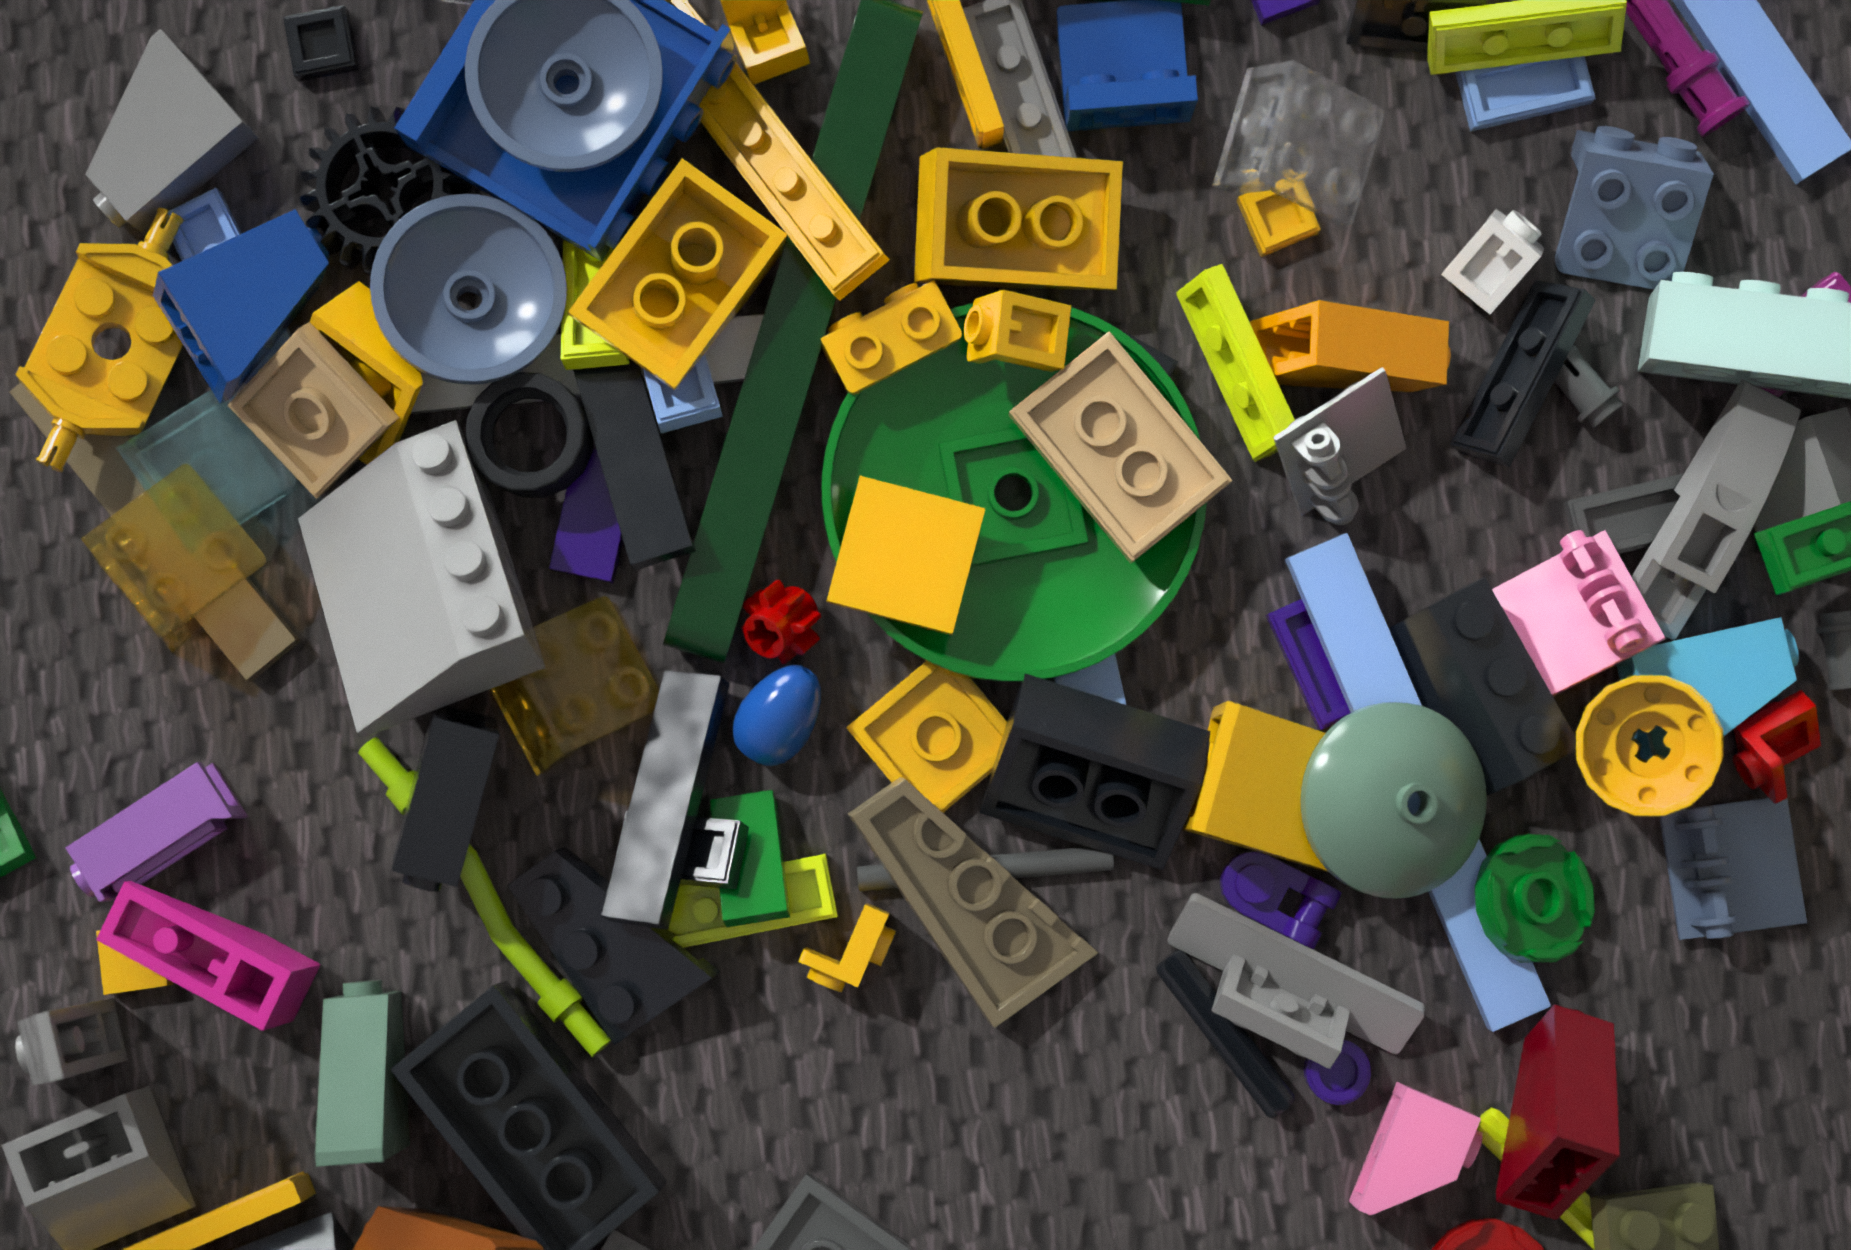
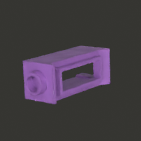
M196 762L65 847L74 861V864L70 866V871L77 885L87 896L91 898L96 896L99 902L115 901L124 881H132L140 885L144 884L227 830L228 828L223 822L226 819H245L248 815L215 763H211L204 768L201 762Z

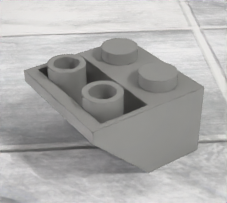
M150 1086L125 1093L1 1145L25 1208L63 1250H93L196 1206Z

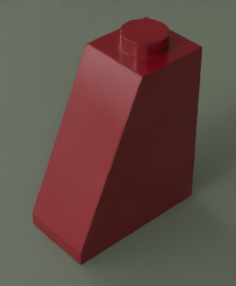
M1554 1004L1524 1038L1497 1182L1496 1202L1557 1220L1620 1156L1614 1023L1584 1014L1576 1009H1568Z

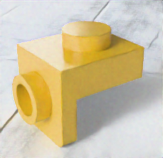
M720 0L728 27L731 29L733 41L753 85L811 64L806 46L786 0Z
M866 903L841 961L805 947L798 962L810 967L807 978L838 992L843 991L846 983L858 987L868 963L871 962L881 966L896 932L884 926L890 913Z

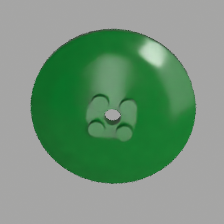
M973 303L950 309L962 331V337L958 342L855 395L848 393L832 425L824 456L822 470L824 524L831 551L837 563L860 476L986 508L953 635L868 613L867 615L888 636L906 650L948 671L976 679L998 682H1022L1025 674L1044 680L1083 670L1119 652L1139 637L1163 613L1176 596L1194 561L1204 528L1207 503L1130 564L1008 415L1010 410L1060 370L1049 372L999 360H992L981 364L967 361L968 342H966L964 337V324L966 316L973 306ZM1071 307L1064 367L1110 331L1200 440L1197 427L1185 400L1161 365L1140 344L1118 328L1096 316ZM1007 477L1021 478L1031 489V501L1021 510H1006L996 501L994 490L997 484Z

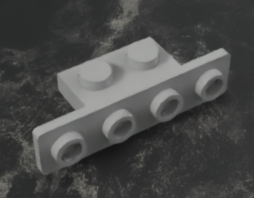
M1197 893L1190 896L1167 939L1169 945L1223 971L1212 1012L1230 1020L1239 1027L1247 1028L1288 1048L1296 1055L1306 1057L1329 1069L1341 1053L1346 1031L1392 1054H1398L1424 1018L1425 1005L1422 1002Z

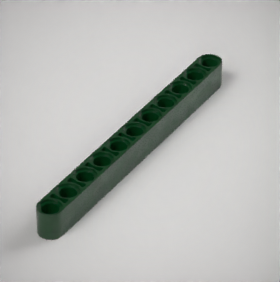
M860 0L812 156V161L859 221L923 14L921 10L891 0ZM789 236L694 540L696 552L690 553L663 641L664 646L720 663L725 662L821 349L822 343L820 338L825 336L836 297L831 293Z

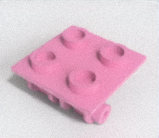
M1583 530L1567 534L1560 540V545L1563 548L1560 554L1492 589L1552 696L1666 639L1605 530L1593 537H1586Z

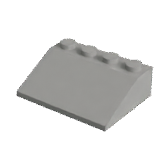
M457 420L395 443L298 518L355 728L361 738L546 668L486 478L473 465L465 443L466 435Z

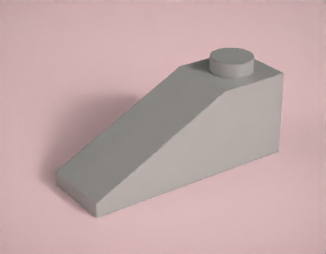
M114 998L47 1011L17 1022L20 1035L16 1039V1055L21 1069L25 1073H29L32 1086L61 1080L128 1060Z

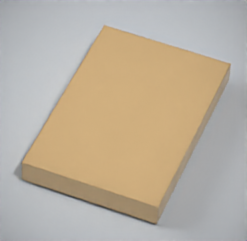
M1110 331L1010 410L1008 414L1130 564L1233 481Z

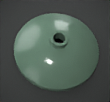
M1385 702L1368 705L1355 710L1336 722L1325 733L1313 750L1302 781L1301 816L1312 850L1322 865L1336 879L1356 891L1372 896L1395 899L1413 897L1442 885L1464 865L1473 852L1481 835L1486 814L1487 795L1484 773L1478 756L1469 740L1458 727L1443 715L1429 708L1411 703ZM1417 792L1420 797V807L1412 815L1408 810L1407 803L1410 795Z

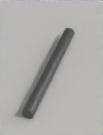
M1090 847L989 855L1015 879L1114 870L1112 854ZM881 864L857 866L859 892L898 889Z

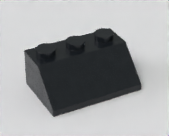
M1485 576L1389 627V631L1421 705L1450 720L1462 731L1474 748L1484 773L1487 796L1533 775L1576 751V736Z
M1025 674L1005 727L981 805L980 814L1163 870L1202 787L1210 731Z

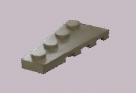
M899 777L848 813L854 825L992 1027L995 1028L1098 954L1092 946L1071 930L1052 910L1022 886L1003 866L982 850L964 831L906 779Z

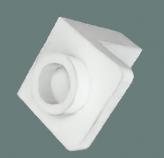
M1495 209L1441 275L1488 314H1491L1542 256L1544 247L1536 241L1542 233L1517 211L1512 210L1508 216H1505L1501 211Z

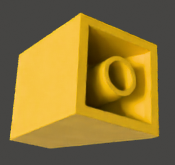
M1230 701L1213 707L1207 728L1210 731L1203 784L1182 830L1329 872L1319 861L1307 839L1303 827L1300 803L1302 781L1307 763L1318 742L1325 735V732Z

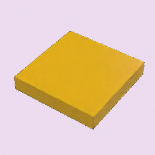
M860 476L827 596V603L953 635L986 508Z
M926 661L846 728L891 783L899 777L906 779L944 813L992 773L1007 721L969 676L948 671Z

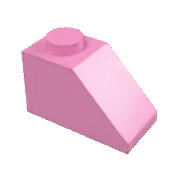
M1396 1082L1349 1202L1359 1211L1368 1215H1374L1457 1180L1462 1166L1467 1169L1470 1168L1478 1155L1483 1136L1482 1132L1477 1130L1481 1118L1466 1110Z

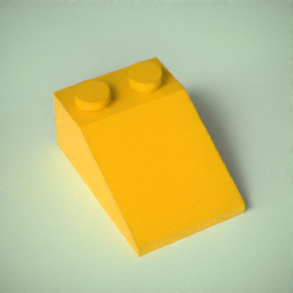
M939 147L921 155L919 160L914 283L927 284L935 280L938 285L970 287L1117 290L1123 161Z
M682 158L570 308L568 315L675 391L747 302L780 257L788 234Z

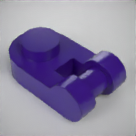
M1255 851L1240 853L1231 858L1223 868L1220 878L1221 893L1227 904L1234 910L1313 950L1322 935L1317 928L1327 908L1334 910L1342 895V892L1267 854ZM1288 888L1305 896L1294 918L1277 910Z

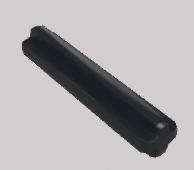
M1177 950L1164 958L1157 965L1156 970L1166 986L1265 1115L1269 1118H1274L1282 1114L1295 1101L1293 1092L1242 1027L1211 1011L1216 992L1186 953Z

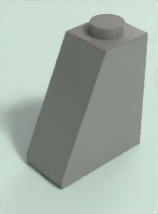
M160 29L151 36L85 175L100 191L93 198L99 209L118 228H121L128 222L145 235L157 214L158 208L170 211L178 207L258 137L180 48Z

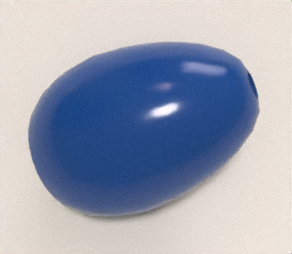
M789 665L772 672L761 680L742 700L736 712L733 723V737L737 748L749 759L764 766H776L793 758L807 743L817 721L821 704V686L818 677L802 665Z

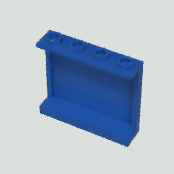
M474 0L394 128L404 143L410 148L492 197L505 201L536 220L539 225L602 262L610 248H616L637 218L631 214L644 193L652 197L661 187L670 168V163L665 161L677 140L685 143L695 132L704 112L699 107V104L711 85L719 89L729 77L737 59V55L732 53L734 44L731 29L722 24L717 32L665 0H630L646 18L655 35L661 54L663 84L659 105L654 118L641 138L616 159L588 170L556 172L533 167L509 155L489 137L474 113L465 81L466 52L477 23L486 10L496 1ZM566 75L558 79L555 88L562 94H571L578 89L579 81L573 76Z

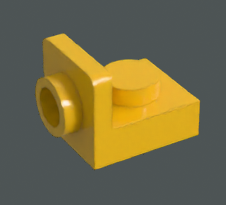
M1007 290L997 291L976 298L966 316L964 324V337L966 342H968L967 361L981 364L992 360H999L1049 372L1064 369L1071 305Z

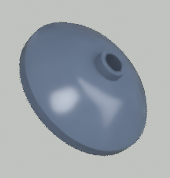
M496 0L482 15L470 38L465 60V81L469 100L478 121L489 137L501 149L519 161L533 167L556 172H575L592 169L616 159L641 138L653 120L659 105L663 84V68L655 35L646 18L630 0ZM566 75L577 78L579 81L578 89L571 94L558 92L555 86L559 78Z
M455 194L425 202L406 213L394 224L376 252L371 271L370 292L378 326L387 342L403 360L420 372L435 379L456 384L475 385L496 382L511 377L530 366L545 352L561 325L566 305L567 283L560 254L550 236L536 220L497 198L478 194ZM470 292L478 295L482 300L480 306L474 310L463 309L457 302L462 294Z

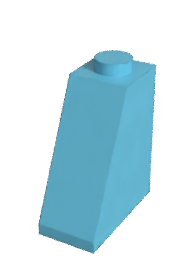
M1779 617L1653 645L1616 665L1620 681L1631 676H1668L1693 686L1713 705L1723 728V736H1725L1797 680L1794 667L1798 665L1799 653L1794 636L1788 629L1784 630L1782 618ZM1659 726L1649 733L1639 729L1634 737L1642 744L1638 755L1647 761L1655 754L1666 758L1671 750L1663 743L1667 732Z

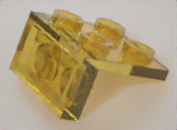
M183 464L80 538L92 557L171 653L192 637L185 623L266 563L263 552L189 464Z
M606 596L597 598L534 626L533 629L546 668L490 689L536 776L560 765L578 749L654 713L659 689L612 602Z

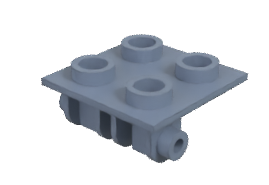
M1770 798L1681 809L1665 816H1659L1679 940L1707 937V939L1733 936V933L1807 923L1787 798L1777 804H1774Z

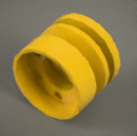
M1631 676L1607 686L1587 705L1576 731V759L1587 785L1608 805L1635 816H1665L1690 806L1712 785L1724 757L1723 728L1713 705L1693 686L1668 676ZM1657 726L1662 727L1667 732L1663 743L1671 749L1669 755L1664 758L1661 755L1655 754L1648 761L1642 759L1638 755L1642 744L1634 738L1636 732L1640 729L1649 733Z

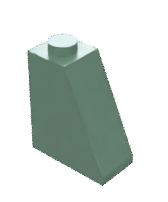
M382 980L343 983V995L323 999L315 1144L316 1167L383 1162L410 1146L407 1090L390 1070L405 1058L401 991L383 992Z

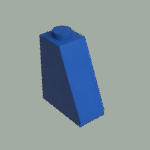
M296 209L159 271L157 274L153 297L220 404L235 395L322 283L329 264V251H325L327 248L321 243L322 236L316 228H307Z

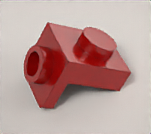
M1799 690L1779 702H1772L1762 707L1755 715L1745 719L1734 728L1738 753L1733 755V763L1744 783L1751 789L1760 787L1774 804L1788 798L1783 766L1821 746L1816 705L1802 690Z

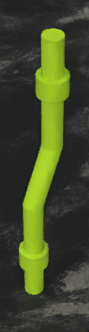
M375 737L364 744L358 754L388 788L385 794L386 797L404 815L416 771L408 772L378 737ZM469 843L460 878L491 940L541 997L537 1004L554 1023L560 1020L590 1056H596L609 1045L611 1039L580 1004L583 998L567 978L560 981L513 926L478 853Z

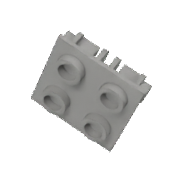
M1382 367L1361 381L1350 384L1342 393L1308 415L1296 419L1286 429L1273 437L1300 514L1303 516L1313 508H1316L1324 519L1336 525L1348 524L1358 511L1359 503L1356 495L1351 490L1352 483L1407 449L1387 374Z

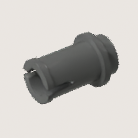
M1573 346L1554 383L1581 413L1577 420L1580 423L1586 420L1595 429L1624 404L1616 396L1620 392L1619 388L1615 386L1610 389L1581 356L1577 347Z
M1851 610L1820 614L1821 627H1815L1816 634H1823L1829 683H1827L1828 690L1851 688Z

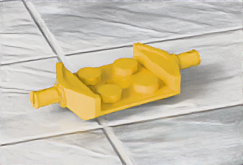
M158 208L157 214L144 238V242L140 241L138 245L79 244L76 250L78 259L25 367L19 366L15 374L31 396L53 418L51 425L54 428H52L39 457L36 458V461L43 466L49 467L50 465L52 470L63 472V467L77 441V437L83 440L86 434L128 436L142 433L183 347L182 342L153 297L158 272L173 266L169 262L170 258L166 252H168L180 225L184 221L176 213L172 212L169 218L167 209ZM117 328L126 332L131 339V347L123 357L108 360L100 357L94 351L95 338L102 331Z

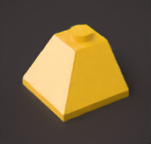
M358 281L313 312L310 323L399 416V419L359 458V460L368 465L392 445L399 442L423 381L421 372L403 360L385 339L374 315L370 289Z

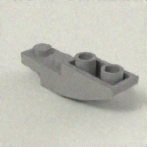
M1741 379L1674 489L1680 498L1631 576L1662 633L1673 641L1677 638L1706 589L1716 593L1734 563L1774 484L1801 412L1796 406L1744 379Z

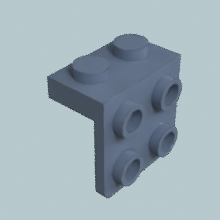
M1598 126L1596 133L1577 130L1571 157L1578 170V175L1554 257L1557 269L1564 274L1653 290L1661 280L1672 281L1674 272H1684L1714 175L1701 152L1696 151L1697 146L1695 144L1673 137H1661L1658 144L1634 140L1635 135L1633 133L1611 126Z

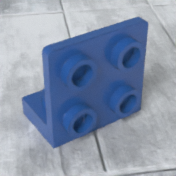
M1127 0L1058 7L1056 22L1067 131L1191 121L1198 96L1196 75H1187L1181 3L1157 0Z

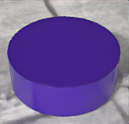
M1344 1039L1341 1053L1330 1069L1306 1058L1304 1077L1308 1087L1317 1097L1330 1104L1343 1105L1357 1100L1366 1091L1371 1078V1067L1362 1049Z

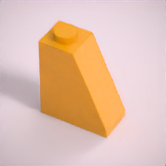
M1321 300L1250 321L1279 385L1345 389L1350 384L1361 381L1381 367L1386 371L1391 391L1415 392L1447 384V369L1451 359V351L1448 345L1449 321Z

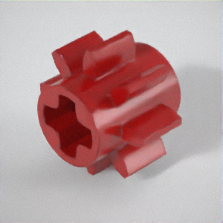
M775 580L766 589H759L742 604L745 611L751 615L744 625L741 626L744 637L751 649L762 657L775 658L778 656L782 664H787L797 654L804 655L820 640V637L811 627L821 618V614L818 612L817 605L810 594L799 587L789 586L784 588L781 580Z

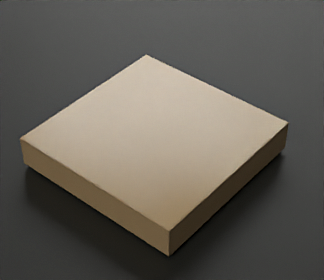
M310 322L298 328L227 405L316 499L330 489L399 419V416Z

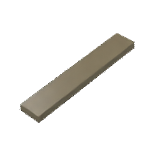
M19 383L9 393L46 438H48L52 428H54L51 425L53 418L31 396L25 387ZM86 434L83 440L77 437V441L66 462L246 681L252 682L300 642L296 634L131 435L108 436Z

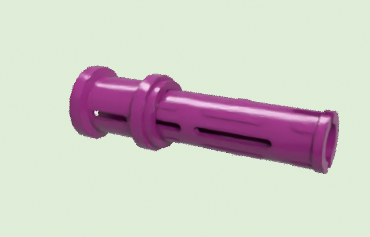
M1626 0V14L1669 74L1665 79L1668 82L1666 87L1672 95H1681L1700 123L1696 130L1702 138L1733 120L1751 105L1746 96L1737 97L1717 68L1720 59L1715 52L1711 53L1709 49L1701 50L1667 0Z

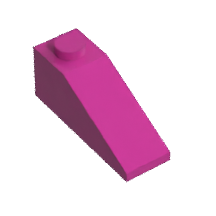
M124 881L96 939L262 1031L294 1021L321 965L266 934L132 881Z

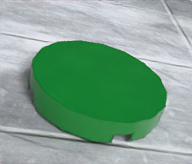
M1519 835L1497 844L1482 861L1475 883L1476 913L1484 934L1500 953L1520 963L1557 962L1573 954L1583 942L1578 940L1583 934L1584 927H1591L1595 913L1594 886L1585 863L1575 851L1568 852L1563 845L1557 843L1562 841L1551 835Z

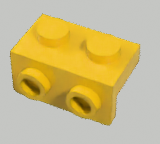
M935 280L921 287L917 283H912L896 290L884 299V306L864 316L861 312L850 314L832 324L828 328L829 334L820 338L823 352L835 374L838 373L849 394L855 395L961 339L962 331Z

